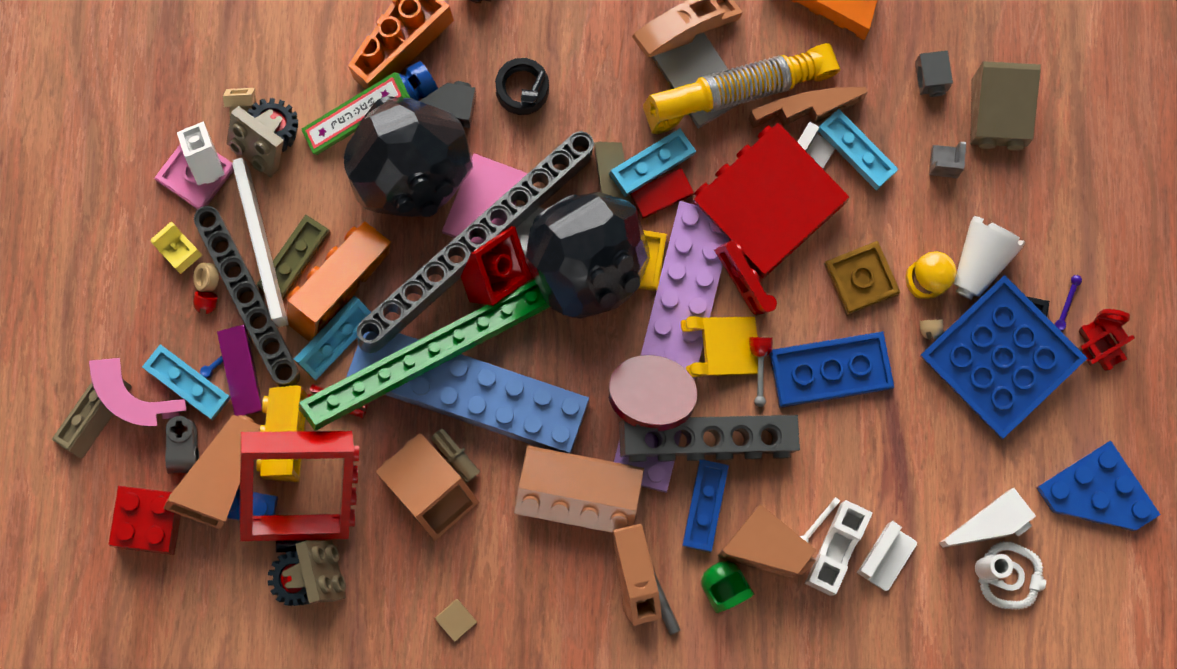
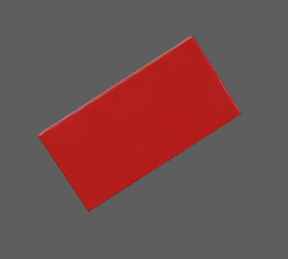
M679 168L642 186L631 193L630 196L642 219L694 195V191L682 168Z

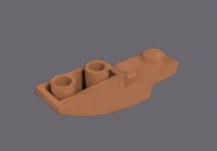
M688 0L643 26L633 34L632 38L646 57L649 58L692 43L697 34L737 21L743 12L734 0Z

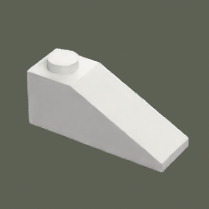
M1012 488L939 544L944 548L1006 537L1013 533L1020 536L1032 527L1029 521L1036 517V515L1015 488Z

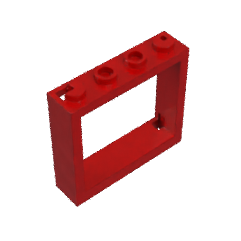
M352 431L241 432L240 541L349 539V527H355V509H351V505H356L357 500L356 487H352V484L358 483V466L353 465V462L359 461V445L354 446ZM343 458L340 514L253 516L254 460Z

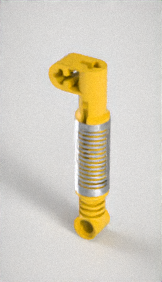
M825 43L792 57L778 55L768 60L764 59L763 61L754 62V64L742 65L740 68L727 69L726 72L723 70L721 73L708 74L698 78L695 83L649 95L643 104V110L652 134H660L675 128L684 115L702 110L706 113L731 107L732 105H739L746 101L749 102L793 89L795 84L810 81L811 79L822 81L838 74L841 69L831 44Z

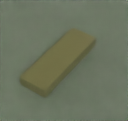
M306 214L273 260L282 300L286 297L330 233L328 228ZM260 279L256 285L258 288L264 291L262 281Z

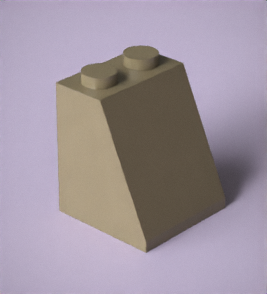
M982 62L971 79L970 144H977L979 148L983 149L1007 146L1009 150H1022L1031 143L1034 136L1041 72L1040 64Z

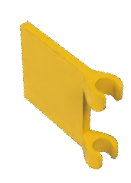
M691 316L681 321V330L683 332L702 330L705 363L696 362L686 366L685 369L692 378L758 374V357L752 354L749 346V338L758 337L755 317L702 318Z

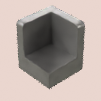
M960 141L957 147L933 145L931 148L929 175L958 178L965 167L966 142Z

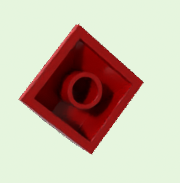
M510 226L470 254L461 274V280L469 302L493 306L532 278L525 262L526 258L515 226Z

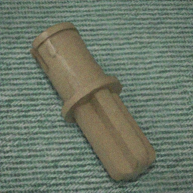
M441 429L432 436V441L448 459V464L450 463L465 483H468L481 472L464 453L465 448L460 449L445 430Z

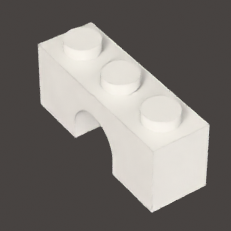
M847 500L840 504L815 559L816 561L804 584L830 596L837 594L848 569L847 564L858 541L861 540L872 512Z

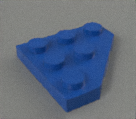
M1111 440L1036 487L1053 513L1079 517L1083 520L1113 525L1130 531L1138 530L1161 515Z

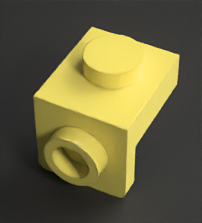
M170 222L151 239V243L180 274L202 256L199 250L182 234L173 222Z

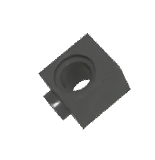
M948 50L919 54L915 61L920 95L929 94L930 97H938L946 94L953 84Z

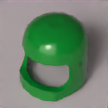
M719 562L708 568L701 577V587L715 613L728 610L754 595L742 571L734 562Z

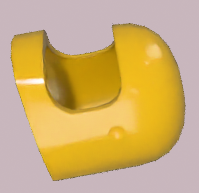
M938 251L929 252L921 256L907 269L905 276L907 287L917 298H936L948 290L954 283L957 274L956 265L945 253ZM914 267L917 281L923 288L931 291V294L922 293L914 285L912 279Z

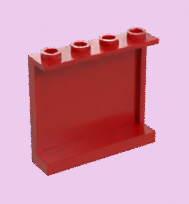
M779 122L774 127L766 126L757 135L759 140L753 146L749 144L744 146L736 154L738 159L731 166L728 163L723 165L716 172L715 176L717 178L710 185L705 182L695 191L694 195L696 197L693 200V204L697 205L730 241L734 239L735 243L742 247L746 258L756 267V272L763 279L849 200L846 192Z

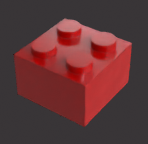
M118 486L109 546L118 549L175 555L181 515L163 509L172 492Z

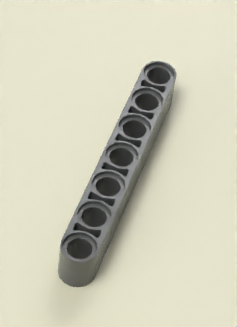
M211 206L199 208L194 215V223L272 379L279 387L297 385L300 380L299 369L276 324L272 321L269 310L219 212ZM207 217H215L216 222L213 226L208 228L202 226L203 221ZM225 241L229 243L226 251L222 253L215 252V247L219 242ZM232 267H241L239 276L235 278L227 276L229 269ZM248 291L254 293V298L251 302H240V297L243 293ZM257 317L267 318L266 325L261 329L253 328V322ZM278 342L280 344L278 352L272 355L265 352L266 346L269 343ZM289 367L293 370L292 376L288 380H280L278 378V373L282 368Z

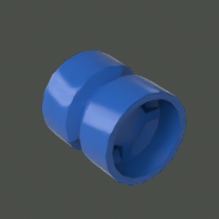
M420 60L406 68L405 75L399 73L410 98L419 101L420 98L423 99L438 89L433 77ZM416 82L418 87L414 89L411 84Z

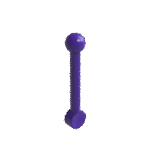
M1079 275L1071 277L1072 285L1061 316L1054 323L1060 331L1066 328L1065 319L1076 288L1082 283V278Z

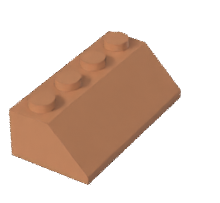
M527 445L514 514L606 532L633 526L644 468Z

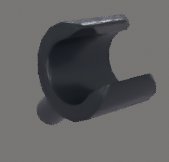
M540 70L532 90L522 89L521 106L533 108L537 105L538 92L547 74L545 71Z

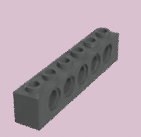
M798 415L690 417L680 426L665 431H658L657 428H648L640 425L635 427L624 420L619 422L620 457H629V462H646V457L658 456V461L660 462L676 461V456H687V461L705 460V455H716V460L734 459V454H744L745 459H762V454H773L774 459L791 458V453L800 450ZM763 430L768 431L772 435V443L770 445H766L761 439ZM706 431L711 432L715 437L713 447L706 445L703 440ZM734 431H738L743 435L744 442L742 446H738L733 442L732 435ZM676 432L685 435L687 439L685 447H679L675 443L674 436ZM647 433H652L657 437L658 444L656 448H651L646 444L645 436Z

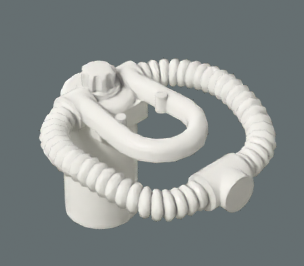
M1003 541L993 545L988 550V553H985L984 557L980 558L975 564V572L979 577L978 582L981 584L982 594L992 605L1002 609L1020 610L1028 608V606L1030 607L1036 601L1038 592L1043 591L1046 586V580L1042 576L1043 566L1041 565L1043 563L1039 556H1036V553H1033L1030 549L1014 542ZM1003 550L1019 553L1033 563L1035 572L1031 577L1029 595L1024 600L1007 601L999 599L992 594L988 587L989 584H992L1007 591H1014L1019 589L1024 583L1025 573L1023 568L1016 562H1013L1008 556L997 554ZM1013 569L1017 571L1018 580L1013 585L1006 584L1003 580H998L1008 577Z

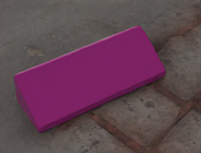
M246 325L217 331L234 415L244 416L262 412L263 403Z

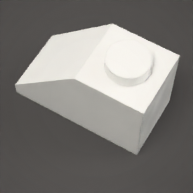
M204 121L177 132L184 157L198 186L204 183H213L219 177L225 175Z

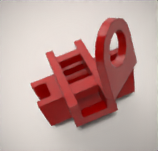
M1103 309L1097 313L1093 322L1081 326L1079 333L1086 343L1081 345L1079 350L1088 358L1087 362L1090 366L1099 362L1104 371L1111 370L1119 362L1127 360L1120 347L1135 339L1134 335L1128 337L1122 328L1130 320L1129 313L1116 309ZM1110 333L1113 335L1118 344L1114 342V340L1110 336ZM1087 347H1089L1095 358L1092 357Z

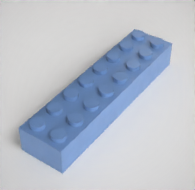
M370 331L365 333L363 338L374 340L378 334ZM398 333L382 349L375 353L364 352L358 345L346 377L418 341V339ZM462 354L384 394L540 448L570 454L589 403V397Z

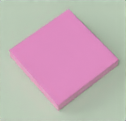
M180 144L154 179L198 210L210 203L234 169L232 162L218 154L225 175L219 177L213 183H204L198 186Z

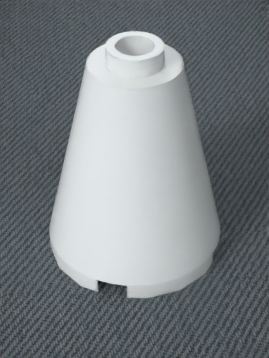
M973 216L970 221L954 285L958 287L956 292L972 300L973 296L980 297L1025 244V241L1019 240L1020 237L994 223L988 226L983 224L984 219Z

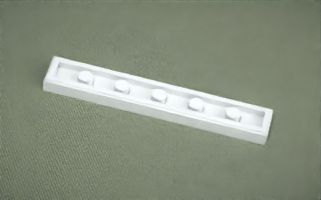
M243 158L233 160L232 165L270 317L276 326L283 327L289 324L250 169Z

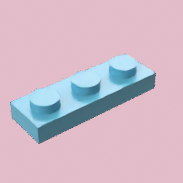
M840 109L819 126L818 132L876 191L898 171V168Z
M679 128L610 170L609 175L624 197L693 156L696 150Z
M353 296L302 349L294 360L313 379L317 380L357 338L359 323L371 311L360 299Z
M161 344L142 366L144 370L212 421L231 399L229 395Z

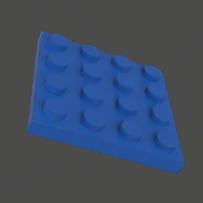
M1006 275L996 282L920 355L1001 439H1004L1088 359Z

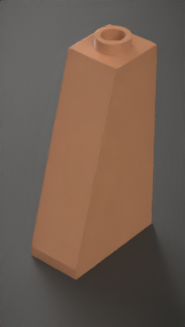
M232 415L170 494L163 509L221 529L226 522L240 484L241 432H259L261 425L254 423V420L250 417Z

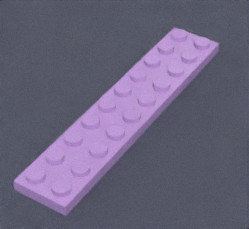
M679 201L641 355H655L668 358L684 368L692 363L699 362L703 338L702 330L683 332L681 330V321L691 316L710 318L723 266L714 249L729 242V238L697 205ZM676 432L674 436V441L677 445H679L681 437L680 432ZM647 433L645 436L646 444L651 448H656L658 444L657 437L652 433ZM619 440L614 462L644 468L641 487L667 493L674 461L660 462L658 461V456L646 457V462H629V457H620Z

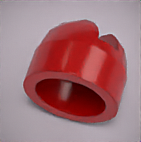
M196 291L193 300L194 308L198 313H200L201 309H205L206 314H209L215 310L218 296L212 292Z

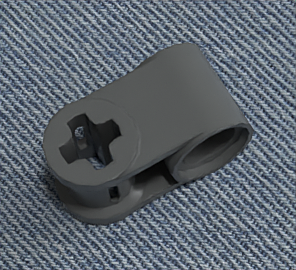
M176 416L170 419L166 425V470L168 474L188 473L199 459L197 427L193 421L186 417ZM181 423L188 428L187 432H183L182 437L175 433L176 429L181 428Z

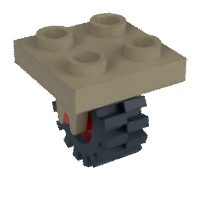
M270 98L269 103H266L265 99H261L259 105L255 102L252 104V109L249 108L248 112L240 106L234 109L230 116L226 143L235 154L242 155L251 162L256 170L264 172L269 177H272L278 171L281 153L287 150V146L291 147L293 145L298 128L296 111L292 112L293 107L290 105L284 107L285 101L282 100L279 101V104H276L275 98Z
M304 541L295 544L297 551L281 554L277 557L280 561H273L271 564L275 567V570H269L268 575L273 576V580H268V586L275 587L270 592L272 595H279L276 600L285 602L284 605L300 606L319 602H333L346 598V583L344 577L340 574L338 566L339 553L333 545V541Z

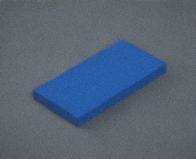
M883 331L773 349L769 354L779 408L895 388Z

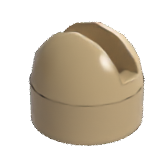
M943 319L920 321L921 334L928 340L932 337L933 339L939 338L943 333Z

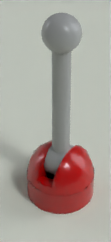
M750 337V351L754 356L758 357L757 397L754 403L757 407H763L766 404V399L763 397L764 357L768 356L772 351L773 338Z

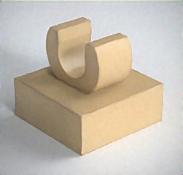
M255 88L226 89L223 95L224 107H230V116L231 112L238 106L248 112L249 108L252 109V104L256 100Z

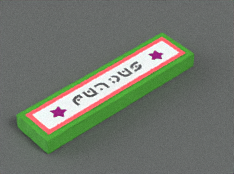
M394 72L302 128L301 130L312 153L318 155L356 132L358 124L378 99L386 96L410 98L399 73Z

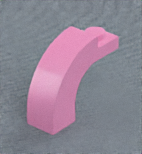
M120 358L89 361L91 381L98 398L118 418L136 425L157 426L156 414L161 413L162 419H169L180 416L179 411H186L185 399L145 402L132 396L122 380Z

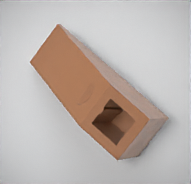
M642 524L612 530L623 611L633 626L662 619L659 591Z

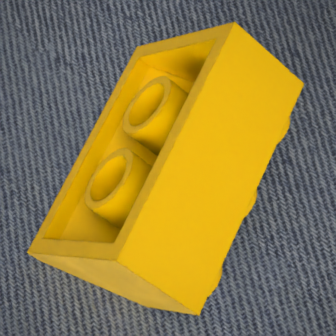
M302 386L269 388V395L264 396L262 412L266 413V424L261 425L260 432L305 430L306 418L298 409L299 402L308 397ZM302 459L257 460L256 471L260 472V476L264 480L299 482Z

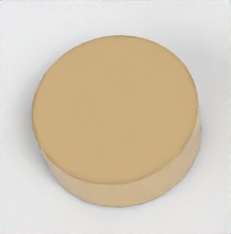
M200 263L195 268L193 281L198 291L212 292L216 289L219 273L213 263Z

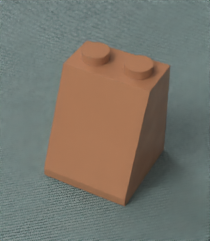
M421 433L409 440L392 458L385 460L382 466L375 471L434 541L479 503L459 474Z
M760 504L718 556L723 560L792 578L797 574L802 576L811 568L816 561L812 556L817 550Z

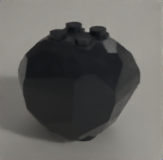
M386 96L378 99L358 124L356 132L348 142L344 153V168L356 200L367 210L396 216H433L437 213L438 209L443 207L452 198L473 169L472 155L461 122L452 113L412 98Z
M595 192L579 196L576 194L567 196L539 213L530 227L525 262L540 294L551 309L563 315L581 319L616 309L628 300L640 286L650 254L636 207L622 198Z

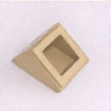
M458 599L454 600L434 618L454 642L477 623Z

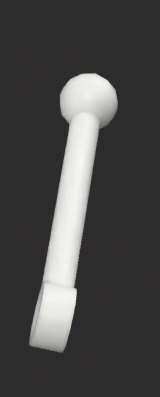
M835 497L805 535L800 537L808 543V539L838 505L840 500Z

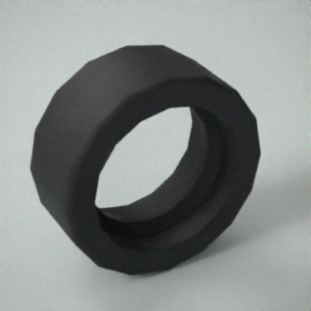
M515 58L506 62L499 69L495 79L496 96L501 106L508 112L517 115H529L538 111L546 103L549 94L547 74L538 92L537 105L533 108L521 106V102L509 97L505 84L511 74L520 71L532 73L537 78L540 70L545 71L544 67L528 58Z

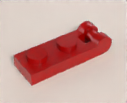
M733 239L714 249L751 312L755 315H762L774 311L777 301L774 296L767 295L760 284V277L754 269L750 268L742 247L736 244Z

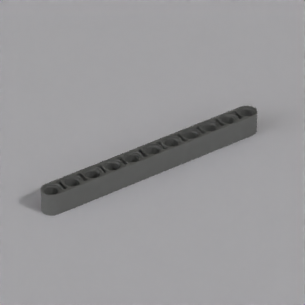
M579 131L568 137L365 317L357 327V340L361 350L367 353H375L382 349L461 278V274L472 252L510 226L517 228L583 169L592 158L594 141L591 135L587 132ZM582 146L586 151L578 152L574 147ZM563 164L566 166V169L557 170L554 168V165ZM542 182L546 187L536 188L533 184ZM521 200L526 205L517 207L512 202ZM499 218L504 220L505 223L503 225H495L491 221ZM474 237H481L482 239H484V242L481 244H474L473 242H471V239ZM457 255L464 260L460 263H453L449 259ZM437 274L442 277V280L432 282L428 277ZM411 293L421 296L418 301H410L406 297ZM390 312L400 315L398 319L393 321L385 318L386 314ZM370 331L378 334L374 340H366L363 338V335Z

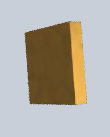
M878 241L827 260L824 263L846 315L901 293Z

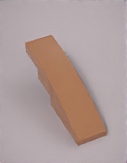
M836 87L808 91L778 99L753 109L748 119L753 128L777 117L780 118L783 126H786L806 115H809L815 124L830 117L838 109L842 111L863 101L868 90L866 87Z

